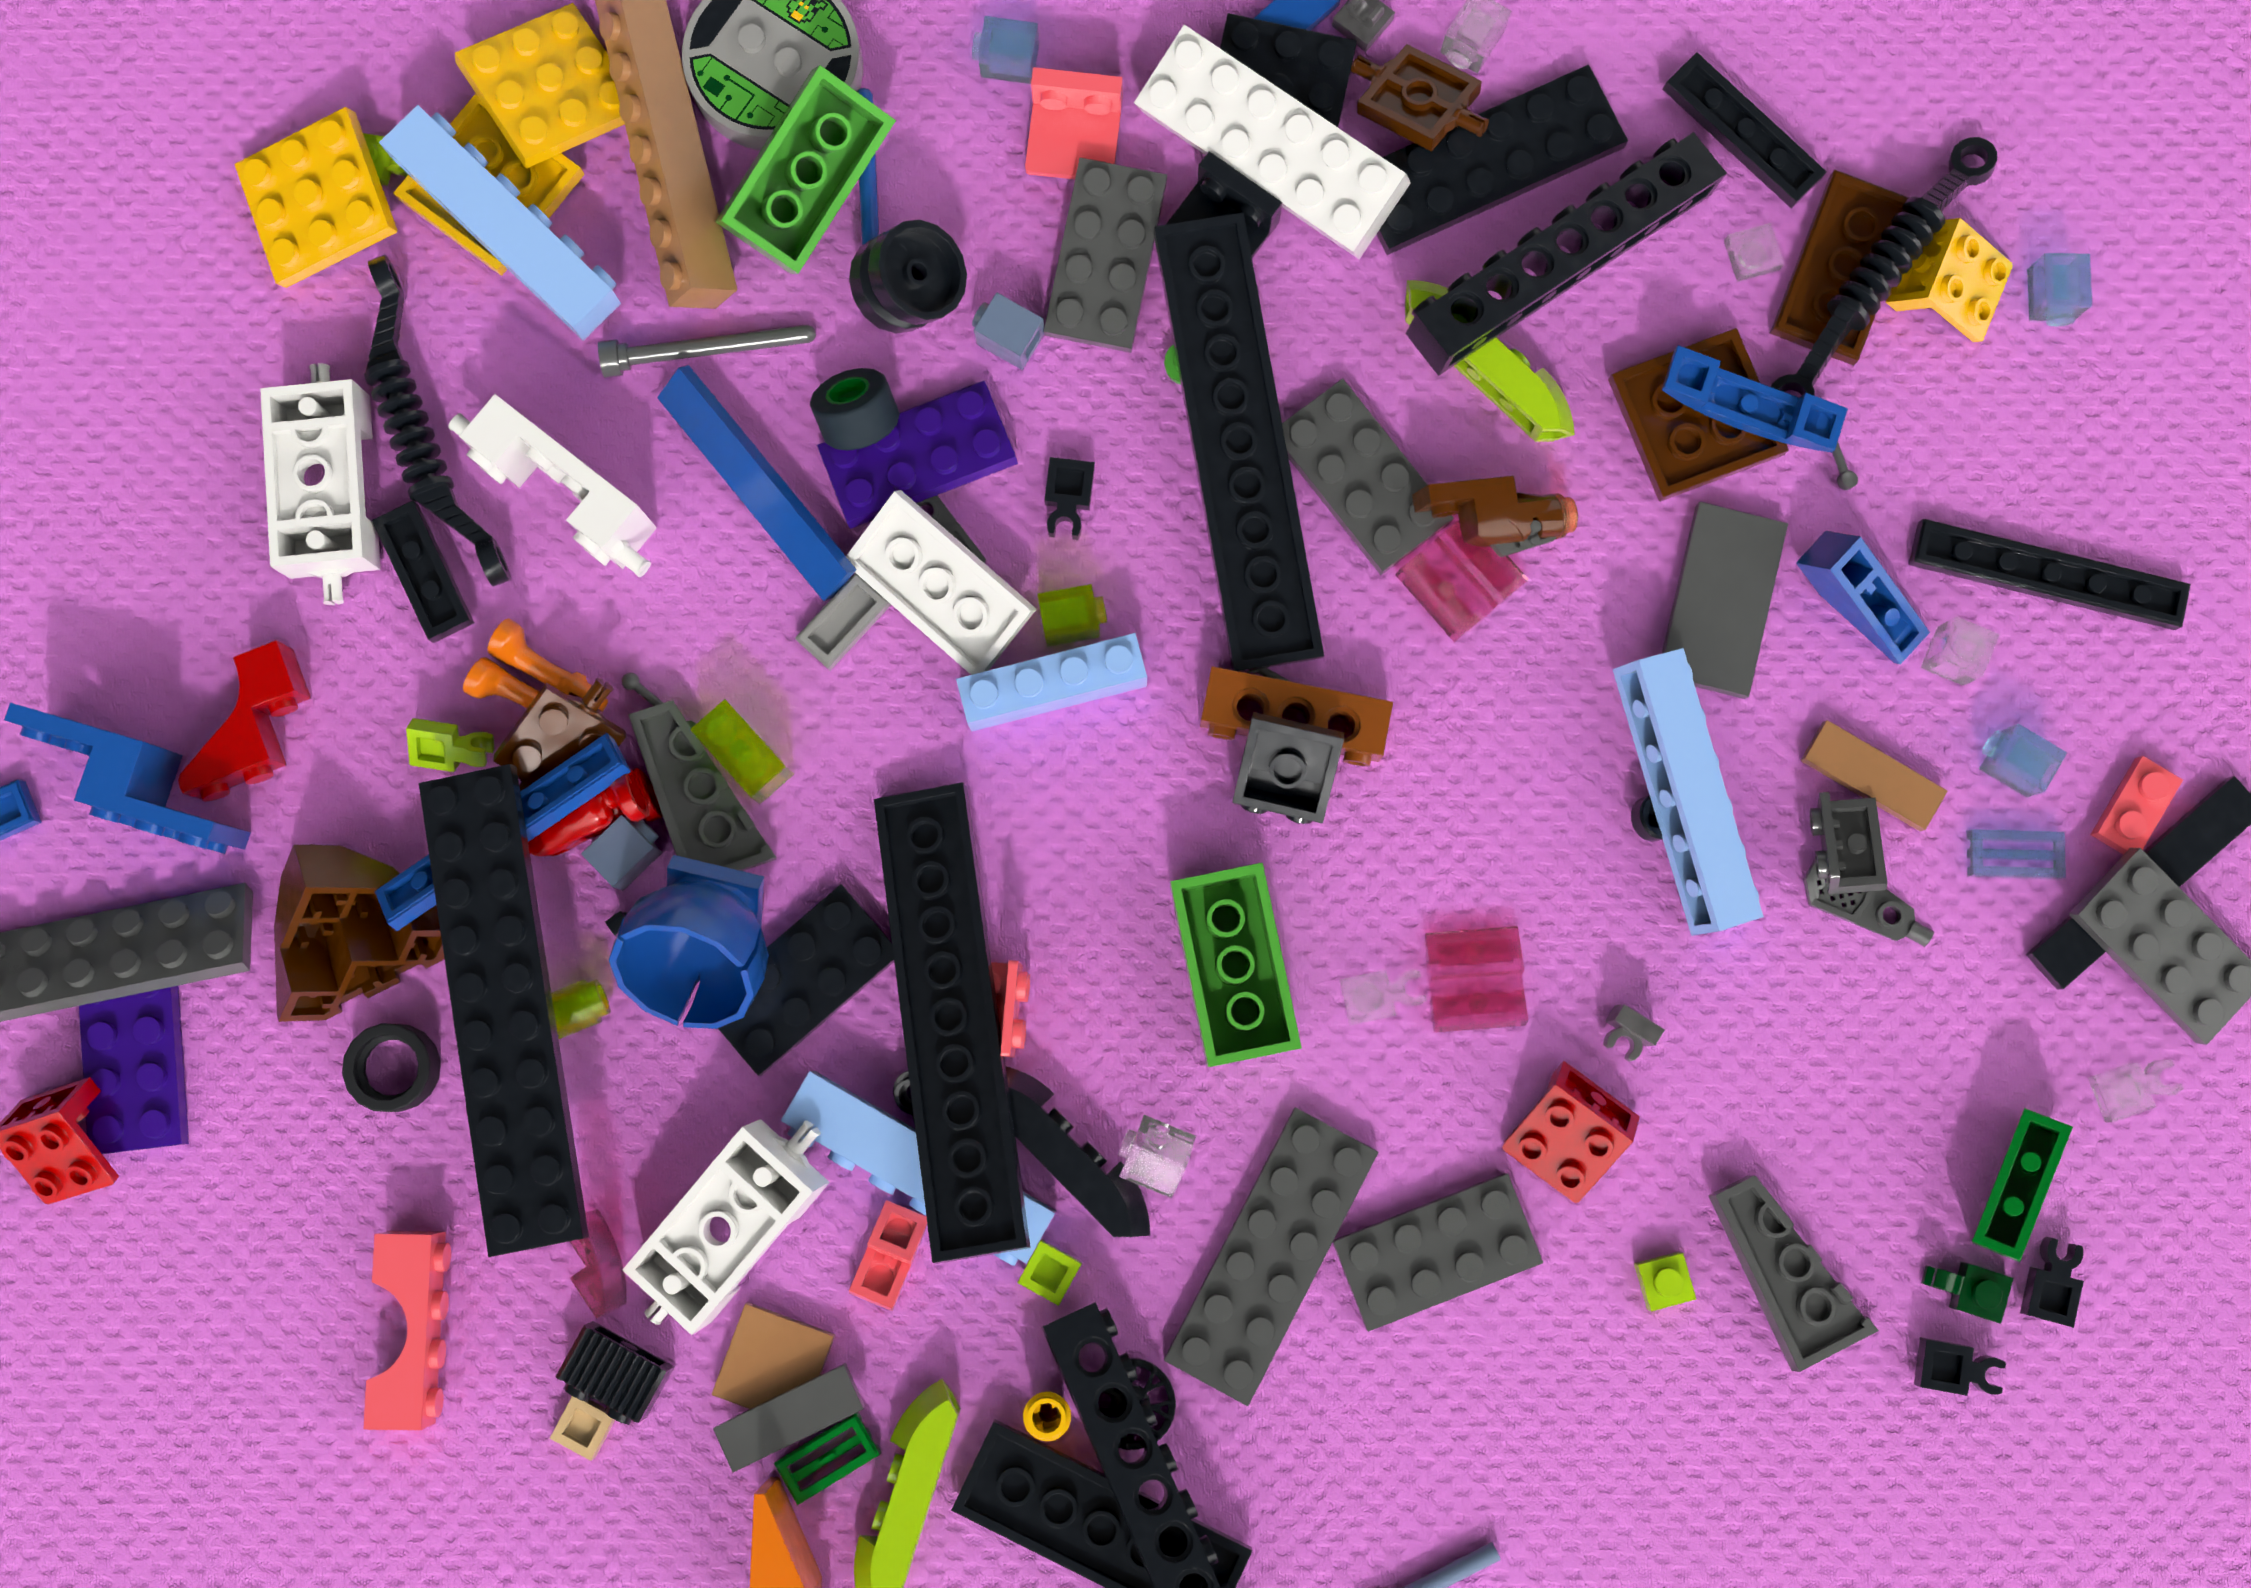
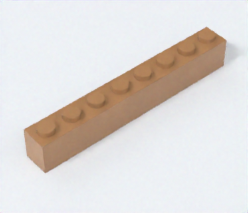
M595 0L600 20V34L605 40L610 61V75L615 82L620 102L619 112L621 119L625 123L630 144V158L635 164L640 185V199L645 205L650 226V240L655 247L660 267V282L665 289L669 307L716 309L738 289L722 226L715 222L719 212L666 0Z

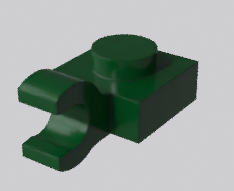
M1961 1262L1958 1275L1926 1265L1921 1284L1952 1293L1949 1308L2001 1324L2014 1278Z

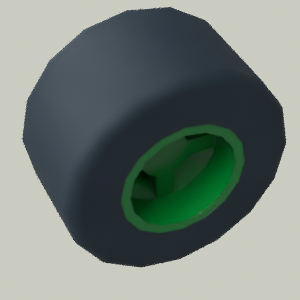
M869 368L846 370L832 376L820 384L813 392L810 401V407L825 443L839 450L861 449L877 443L889 435L895 428L900 415L885 375Z

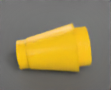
M1041 1392L1034 1395L1027 1402L1023 1412V1422L1027 1431L1034 1438L1041 1441H1053L1060 1438L1068 1430L1071 1422V1410L1066 1400L1060 1395L1053 1392ZM1044 1403H1049L1052 1405V1408H1057L1058 1413L1052 1418H1046L1040 1412L1041 1406Z

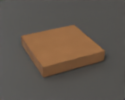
M747 1302L744 1305L711 1395L752 1409L816 1378L822 1373L836 1334Z

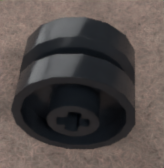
M923 220L903 221L860 246L851 261L849 283L853 300L863 316L879 329L897 334L919 329L927 323L943 318L956 309L965 294L967 271L963 254L949 234L938 225Z

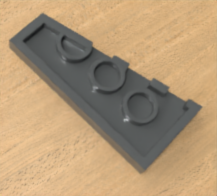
M673 700L628 714L677 856L740 871L776 860L773 851L765 842L745 809L741 806Z
M1755 1175L1746 1176L1708 1195L1791 1371L1801 1372L1879 1331L1868 1317H1864L1852 1303L1853 1297L1840 1282H1836L1821 1264L1822 1258L1811 1245H1806L1793 1228L1794 1223Z

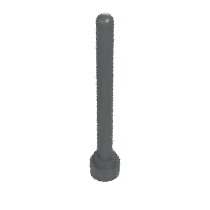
M801 325L628 347L627 343L619 344L616 339L598 342V355L604 378L623 376L624 371L631 370V365L810 343L815 339L816 331L810 325Z

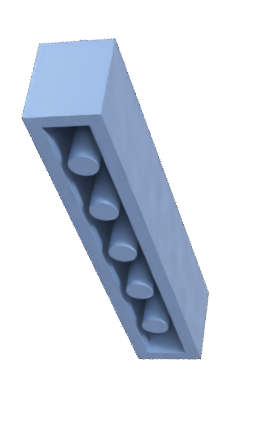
M417 105L379 142L393 161L584 341L621 304L612 290L617 285L616 282L599 265H596L591 270L581 260L585 253L570 237L564 234L559 239L548 228L553 223L535 204L532 203L526 208L517 199L521 194L520 191L502 173L496 178L484 168L489 163L485 157L469 142L462 147L453 138L457 133L455 129L438 112L430 117Z
M1684 648L1639 659L1612 669L1691 936L1722 931L1764 917L1759 903V894L1754 886L1747 863L1746 850L1738 833L1732 812V803L1727 796L1719 769V760L1713 749L1706 725V716L1699 702L1693 682L1692 669L1687 662Z
M809 1071L781 1119L783 1123L791 1127L787 1134L792 1137L805 1120L814 1124L811 1129L817 1127L821 1134L817 1136L809 1147H812L816 1141L831 1150L828 1158L836 1164L850 1171L853 1170L855 1165L871 1173L868 1181L889 1194H893L896 1188L912 1197L909 1203L911 1207L926 1215L915 1128L820 1073ZM1023 1192L1031 1248L993 1254L1015 1266L1018 1259L1027 1264L1056 1213V1210Z

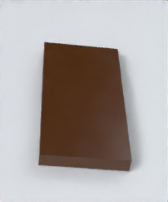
M1834 170L1826 184L1770 334L1812 349L1832 316L1828 311L1827 303L1834 295H1840V286L1843 282L1850 281L1849 275L1854 268L1861 267L1860 261L1863 256L1871 253L1873 243L1881 239V233L1886 227L1892 226L1891 220L1896 213L1902 212V206L1909 197ZM1876 314L1869 315L1870 322L1864 330L1852 329L1842 343L1838 345L1837 350L1831 357L1854 366L1860 358Z

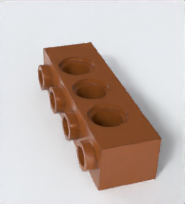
M1211 667L1200 723L1201 728L1209 729V736L1223 740H1235L1236 734L1248 737L1251 721L1243 719L1238 714L1237 706L1244 700H1253L1261 706L1262 714L1282 718V714L1286 710L1292 708L1299 709L1305 714L1307 724L1327 729L1330 719L1335 717L1346 719L1351 725L1352 734L1344 738L1340 754L1344 755L1343 762L1369 767L1371 761L1379 762L1383 757L1393 707L1392 701Z

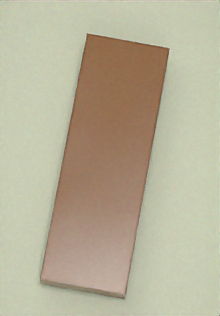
M1828 720L1822 722L1800 760L1862 798L1876 797L1877 807L1920 832L1926 830L1948 792L1946 789Z

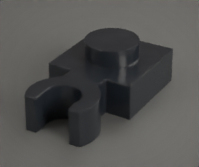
M1050 457L1044 502L1045 506H1054L1057 509L1049 516L1047 521L1049 537L1055 538L1058 523L1067 521L1073 526L1072 540L1080 538L1082 525L1076 511L1077 509L1090 511L1095 462Z
M2045 1237L2040 1245V1255L2045 1262L2044 1269L2030 1267L2020 1313L2074 1328L2084 1281L2071 1278V1272L2083 1259V1247L2069 1243L2066 1256L2060 1259L2056 1254L2058 1239Z
M1920 1337L1914 1385L1968 1396L1969 1383L1972 1382L1978 1390L1998 1395L2002 1394L2003 1388L1988 1383L1985 1379V1373L1990 1367L2005 1368L2006 1362L1988 1355L1980 1356L1972 1361L1973 1347Z

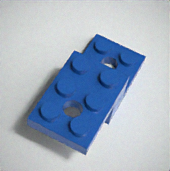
M9 704L4 721L22 726L19 735L89 756L74 801L92 806L89 815L226 854L228 846L246 849L251 832L165 807L183 755L140 740L21 705Z

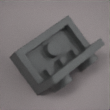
M1820 792L1817 808H1810L1812 836L1820 835L1822 851H1815L1817 878H1826L1828 894L1886 890L1888 883L1876 797L1830 801L1829 792Z

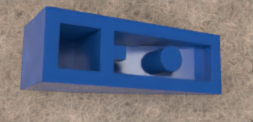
M1825 531L1796 562L1819 595L1893 663L1901 665L1930 633L1861 536Z

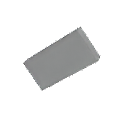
M855 573L795 639L831 671L891 604Z

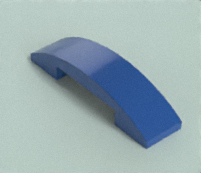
M1679 345L1675 348L1662 390L1674 399L1710 418L1767 439L1830 453L1835 451L1848 408L1808 393L1800 397L1793 396L1719 368L1720 360Z

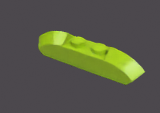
M1407 280L1405 322L1409 325L1414 318L1412 311L1422 301L1430 296L1439 299L1448 293V288L1425 281ZM1452 314L1456 320L1468 323L1462 315ZM1497 337L1454 365L1461 374L1535 442H1553L1575 435L1573 418L1568 402L1553 377L1544 368L1534 373L1530 369L1531 365L1528 359L1520 351L1513 348L1509 350Z
M943 1379L935 1382L919 1394L905 1410L893 1431L890 1442L905 1450V1454L903 1456L896 1453L887 1477V1482L895 1484L889 1503L880 1501L871 1529L879 1531V1535H859L854 1559L855 1588H904L961 1410L953 1392Z

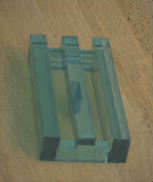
M1982 829L1966 831L1967 840H1970V848L1967 849V858H1970V867H1967V877L2066 878L2065 832ZM1983 841L2053 843V851L1983 849ZM1983 859L2053 861V868L1983 866Z

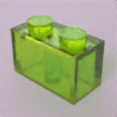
M726 699L690 729L744 791L759 804L763 803L794 775L788 766Z

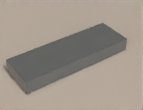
M846 1363L715 1426L713 1430L733 1473L863 1410L865 1404Z

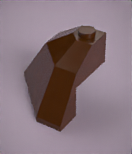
M293 845L281 874L274 923L278 1021L327 1020L343 1012L341 1008L342 1003L362 993L367 998H370L400 983L399 974L417 965H423L427 969L443 961L444 953L437 906L435 905L396 931L388 925L375 894V890L400 874L396 869L341 845Z

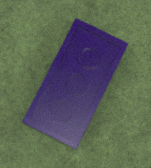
M985 380L901 412L898 423L890 434L867 447L854 450H839L825 442L817 445L850 529L872 521L894 491L902 490L915 503H919L1018 464L1015 452Z
M174 986L79 1006L83 1079L91 1077L101 1090L87 1107L90 1110L86 1116V1131L89 1139L101 1154L189 1144L179 987Z

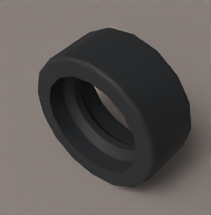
M381 1023L365 1029L351 1041L343 1058L342 1076L347 1091L358 1104L372 1111L402 1112L420 1105L432 1094L439 1080L441 1060L436 1045L425 1032L411 1025ZM388 1040H399L409 1045L415 1052L418 1060V1072L413 1085L405 1092L397 1095H384L375 1091L369 1084L366 1075L367 1058L372 1049L379 1043Z

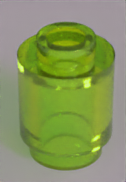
M583 979L551 992L558 1039L601 1023L602 1017L611 1013L606 993L597 979L588 983Z

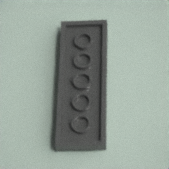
M246 883L0 932V1022L250 971L253 891Z
M1294 1107L1166 1353L1164 1361L1238 1402L1249 1406L1379 1152Z

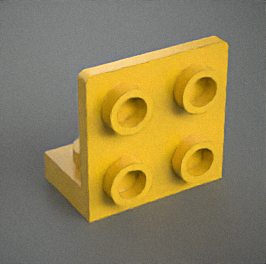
M1961 218L1945 220V224L1939 232L1933 233L1934 239L1928 246L1923 247L1921 256L1916 260H1912V267L1908 273L1901 274V282L1897 287L1891 288V295L1885 303L1896 312L1932 308L1972 342H1981L1984 340L2013 265L2012 262Z

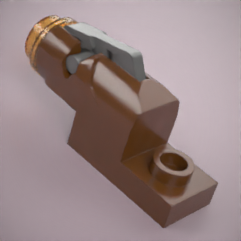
M1514 476L1428 484L1412 495L1415 513L1431 511L1433 518L1458 514L1463 541L1475 546L1491 547L1499 557H1505L1548 544L1555 539H1562L1567 533H1573L1578 524L1577 506L1571 497H1563L1560 493L1547 495L1517 493Z

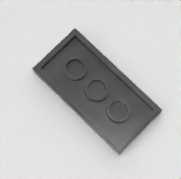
M1699 502L1696 505L1662 653L1684 648L1687 662L1692 669L1695 687L1742 699L1749 697L1788 523L1704 502Z

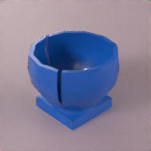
M673 855L667 866V886L641 897L622 919L609 957V963L618 987L645 1012L678 1026L695 985L699 982V987L692 1006L683 1022V1027L717 1029L743 1018L765 979L769 957L761 929L764 876Z

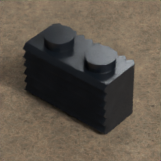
M592 1321L585 1324L555 1377L566 1383L563 1389L571 1396L582 1401H589L590 1398L596 1399L607 1406L604 1412L609 1417L629 1425L631 1421L639 1423L647 1418L675 1366Z

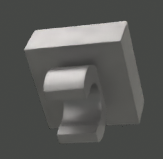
M1348 0L1334 16L1332 27L1346 38L1356 40V45L1367 52L1393 21L1395 12L1380 0Z
M1625 1004L1614 1006L1605 1021L1616 1029L1606 1034L1603 1046L1612 1048L1616 1040L1623 1036L1630 1043V1049L1624 1059L1634 1061L1640 1056L1643 1046H1655L1665 1029Z

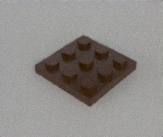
M1737 328L1685 347L1720 360L1719 368L1760 383ZM1674 351L1613 373L1608 379L1659 502L1779 458L1789 451L1785 443L1767 439L1717 421L1682 404L1665 393L1662 387Z

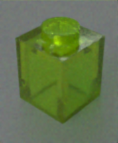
M1092 584L1037 594L1047 647L1100 637L1099 624L1107 623L1103 596L1094 597Z

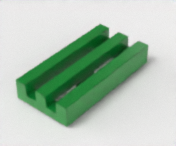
M857 1412L776 1460L774 1465L796 1504L799 1505L879 1456L881 1450L877 1444L875 1445L871 1438L872 1434L868 1427L866 1428L863 1424L860 1413ZM853 1427L856 1432L854 1436L797 1471L791 1472L788 1467L790 1464ZM862 1443L866 1451L801 1490L797 1483L798 1481Z

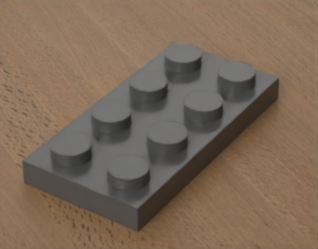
M1079 158L1044 328L1045 336L1132 353L1155 242L1153 232L1154 227L1158 226L1167 184V174Z
M1341 379L1282 423L1288 459L1380 575L1453 521V516L1433 518L1431 511L1415 513L1412 495L1425 487L1427 483L1344 379Z
M2129 848L2069 913L2100 947L2197 1044L2207 1045L2251 997V960L2141 848Z
M1507 1173L1339 1237L1332 1242L1368 1332L1543 1264Z

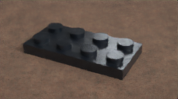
M840 884L767 947L769 957L765 979L753 1003L743 1018L718 1029L758 1076H762L894 963L892 942L848 890Z

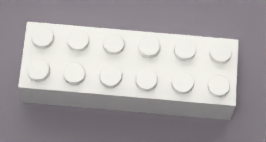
M1183 25L1134 101V104L1148 117L1204 155H1207L1209 151L1280 200L1285 210L1358 259L1361 258L1411 184L1405 172L1186 25Z

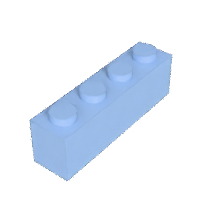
M1136 633L957 678L956 681L967 724L972 732L1147 687V674Z

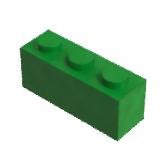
M2024 1108L1973 1237V1244L2020 1263L2069 1139L2072 1126Z

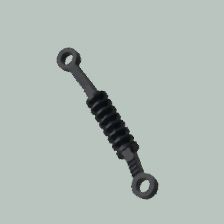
M1969 137L1961 140L1954 146L1949 160V174L1922 197H1910L1902 206V212L1896 213L1891 220L1892 226H1888L1883 230L1881 239L1876 240L1871 246V253L1863 256L1860 261L1861 267L1854 268L1849 275L1850 281L1843 282L1840 286V295H1834L1827 303L1828 311L1832 316L1798 372L1779 377L1772 383V388L1783 392L1793 390L1801 395L1808 393L1815 396L1813 386L1823 372L1824 367L1827 366L1831 356L1834 355L1838 345L1842 343L1852 329L1858 331L1865 329L1870 322L1869 315H1874L1881 308L1880 301L1888 299L1891 295V288L1897 287L1901 282V274L1908 273L1912 267V260H1916L1921 256L1923 247L1928 246L1934 239L1933 233L1939 232L1944 226L1945 217L1942 213L1944 207L1950 204L1967 186L1981 184L1992 176L1997 163V150L1991 142L1980 137ZM1974 154L1980 156L1985 164L1979 168H1969L1962 163L1961 158Z
M387 255L368 260L372 278L382 299L374 331L375 336H373L371 345L372 349L370 350L364 376L368 385L375 386L371 395L374 401L381 403L377 408L379 416L388 419L383 424L385 433L395 435L389 441L391 449L401 451L395 457L397 465L408 467L401 474L403 481L415 483L408 489L410 500L421 504L475 545L482 569L493 587L511 580V575L500 547L491 535L459 508L452 490L454 488L452 478L441 475L447 470L446 462L441 459H435L441 453L440 446L436 443H429L435 437V433L432 428L424 426L429 421L427 412L418 410L423 402L421 396L412 394L417 386L415 380L406 378L411 370L408 362L403 360L398 347L403 313L402 308L405 299L396 271Z

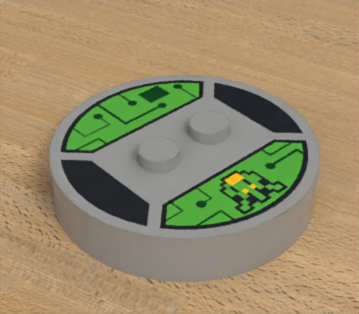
M702 0L692 14L684 34L682 45L683 71L699 110L708 123L720 134L747 148L762 149L809 73L817 66L821 65L856 92L861 87L863 77L862 50L855 24L841 0Z

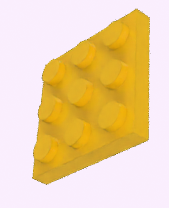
M574 3L455 52L457 66L525 169L625 125L619 112L620 102L615 82L610 75L608 54Z
M476 93L450 123L457 132L453 138L462 147L468 142L472 144L489 162L484 168L496 178L502 173L520 191L521 194L517 199L526 208L533 203L548 218L551 217L585 175L581 167L562 153L525 169ZM409 175L393 192L399 201L500 276L507 271V268Z
M347 107L234 164L275 283L285 288L398 232L356 112Z

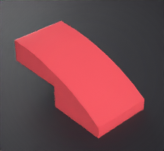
M886 1200L867 1243L866 1252L850 1286L849 1294L893 1311L927 1227V1217Z

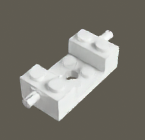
M318 363V366L316 364L309 366L311 383L260 388L270 567L290 579L314 576L322 578L323 604L335 605L337 603L339 605L344 603L342 577H346L354 572L381 570L379 535L373 522L366 517L361 440L373 439L370 395L352 379L330 381V366ZM314 464H322L325 469L322 481L313 486L306 485L304 481L306 470Z
M496 394L491 397L471 422L461 413L452 418L448 428L458 434L471 448L466 455L499 484L502 485L508 479L520 488L538 467L558 484L561 482L572 491V494L581 502L566 521L577 531L573 539L597 561L606 566L612 560L622 569L626 566L638 577L643 576L648 571L651 562L642 557L637 551L657 527L636 503Z
M761 1119L742 1126L623 1268V1271L655 1300L644 1311L647 1318L655 1315L650 1320L652 1323L660 1325L669 1313L691 1335L710 1324L741 1288L738 1286V1283L787 1225L799 1219L830 1182L809 1164L806 1156L803 1154L817 1136L821 1134L817 1127L811 1129L814 1124L805 1120L790 1140L780 1137ZM713 1217H722L729 1223L731 1234L727 1242H720L712 1236L710 1222Z

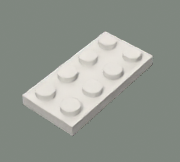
M902 490L893 492L846 556L857 569L855 571L857 575L971 675L989 671L1036 611L1032 604Z

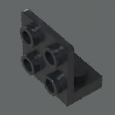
M1209 151L1199 164L1197 184L1165 225L1244 213L1250 251L1253 258L1279 224L1282 202Z

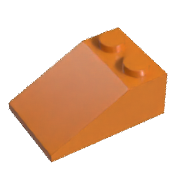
M769 1477L754 1494L750 1588H822L821 1572L779 1477Z

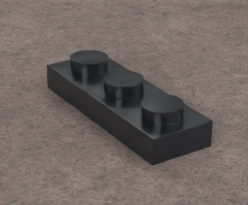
M412 500L373 519L372 522L427 639L435 643L474 624L473 618L419 505Z

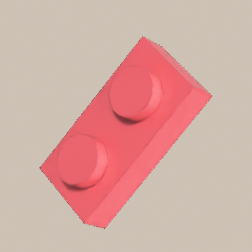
M2145 756L2135 758L2090 835L2123 855L2129 848H2141L2143 850L2183 779Z

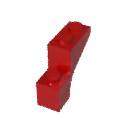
M275 640L233 657L239 676L237 704L228 719L180 773L178 783L182 794L202 799L204 802L214 801L229 795V788L243 782H246V784L263 782L273 777V770L287 765L269 715L279 717L290 714L298 709V703L311 699L296 655L291 647Z

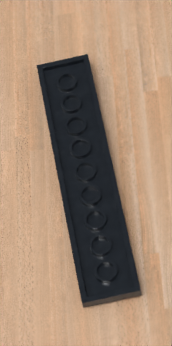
M1244 213L1155 226L1153 233L1232 670L1245 672L1321 659L1324 657L1323 645Z
M507 764L419 783L488 1257L589 1238L517 767Z
M961 782L874 799L932 1263L938 1264L1031 1248L1005 1058L1001 1056L1002 1036L967 786Z

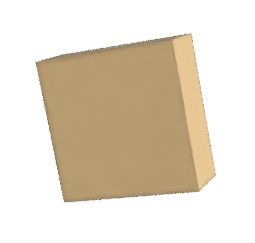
M572 1396L549 1439L592 1461L596 1458L615 1420L604 1412L605 1407L590 1399L589 1401H582Z

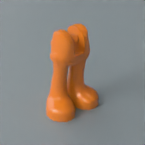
M509 618L503 620L498 625L489 640L487 649L492 657L504 664L519 669L544 684L547 682L566 695L571 694L583 699L592 686L588 683L585 675L579 672L570 673L535 653L526 644L524 629L517 622ZM486 657L480 658L475 662L463 683V691L471 697L481 699L497 695L509 699L526 709L540 692L517 679ZM607 698L598 708L601 712L604 711L608 704Z

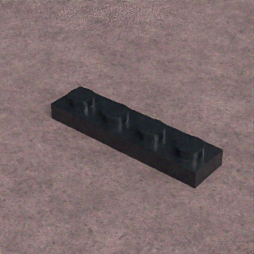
M1696 52L1663 87V91L1791 209L1826 174L1827 171L1699 53Z

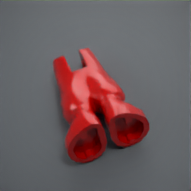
M638 768L631 770L627 775L624 774L607 789L528 842L530 854L546 857L564 853L591 838L601 835L621 815L635 822L642 819L655 821L663 817L650 779Z

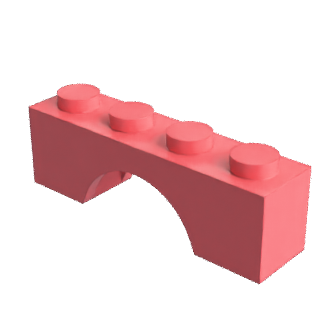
M386 1231L374 1234L372 1283L385 1288L399 1301L406 1316L407 1337L404 1348L396 1362L383 1373L366 1380L363 1429L423 1430L435 1424L436 1417L441 1415L444 1395L442 1388H438V1371L445 1362L446 1343L444 1339H440L441 1320L446 1318L449 1306L448 1293L443 1291L444 1272L448 1271L451 1262V1247L449 1243H445L446 1232Z

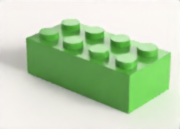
M821 65L817 66L809 73L715 222L788 273L799 274L896 120Z
M1263 863L1170 881V891L1207 1068L1301 1049Z

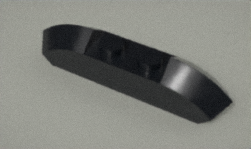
M1006 1066L1015 1137L1113 1237L1151 1236L1149 1215L1144 1197L1137 1182L1123 1163L1120 1161L1109 1173H1106L1101 1167L1107 1160L1088 1141L1081 1147L1068 1134L1074 1126L1055 1107L1049 1113L1042 1107L1054 1093L1034 1077Z

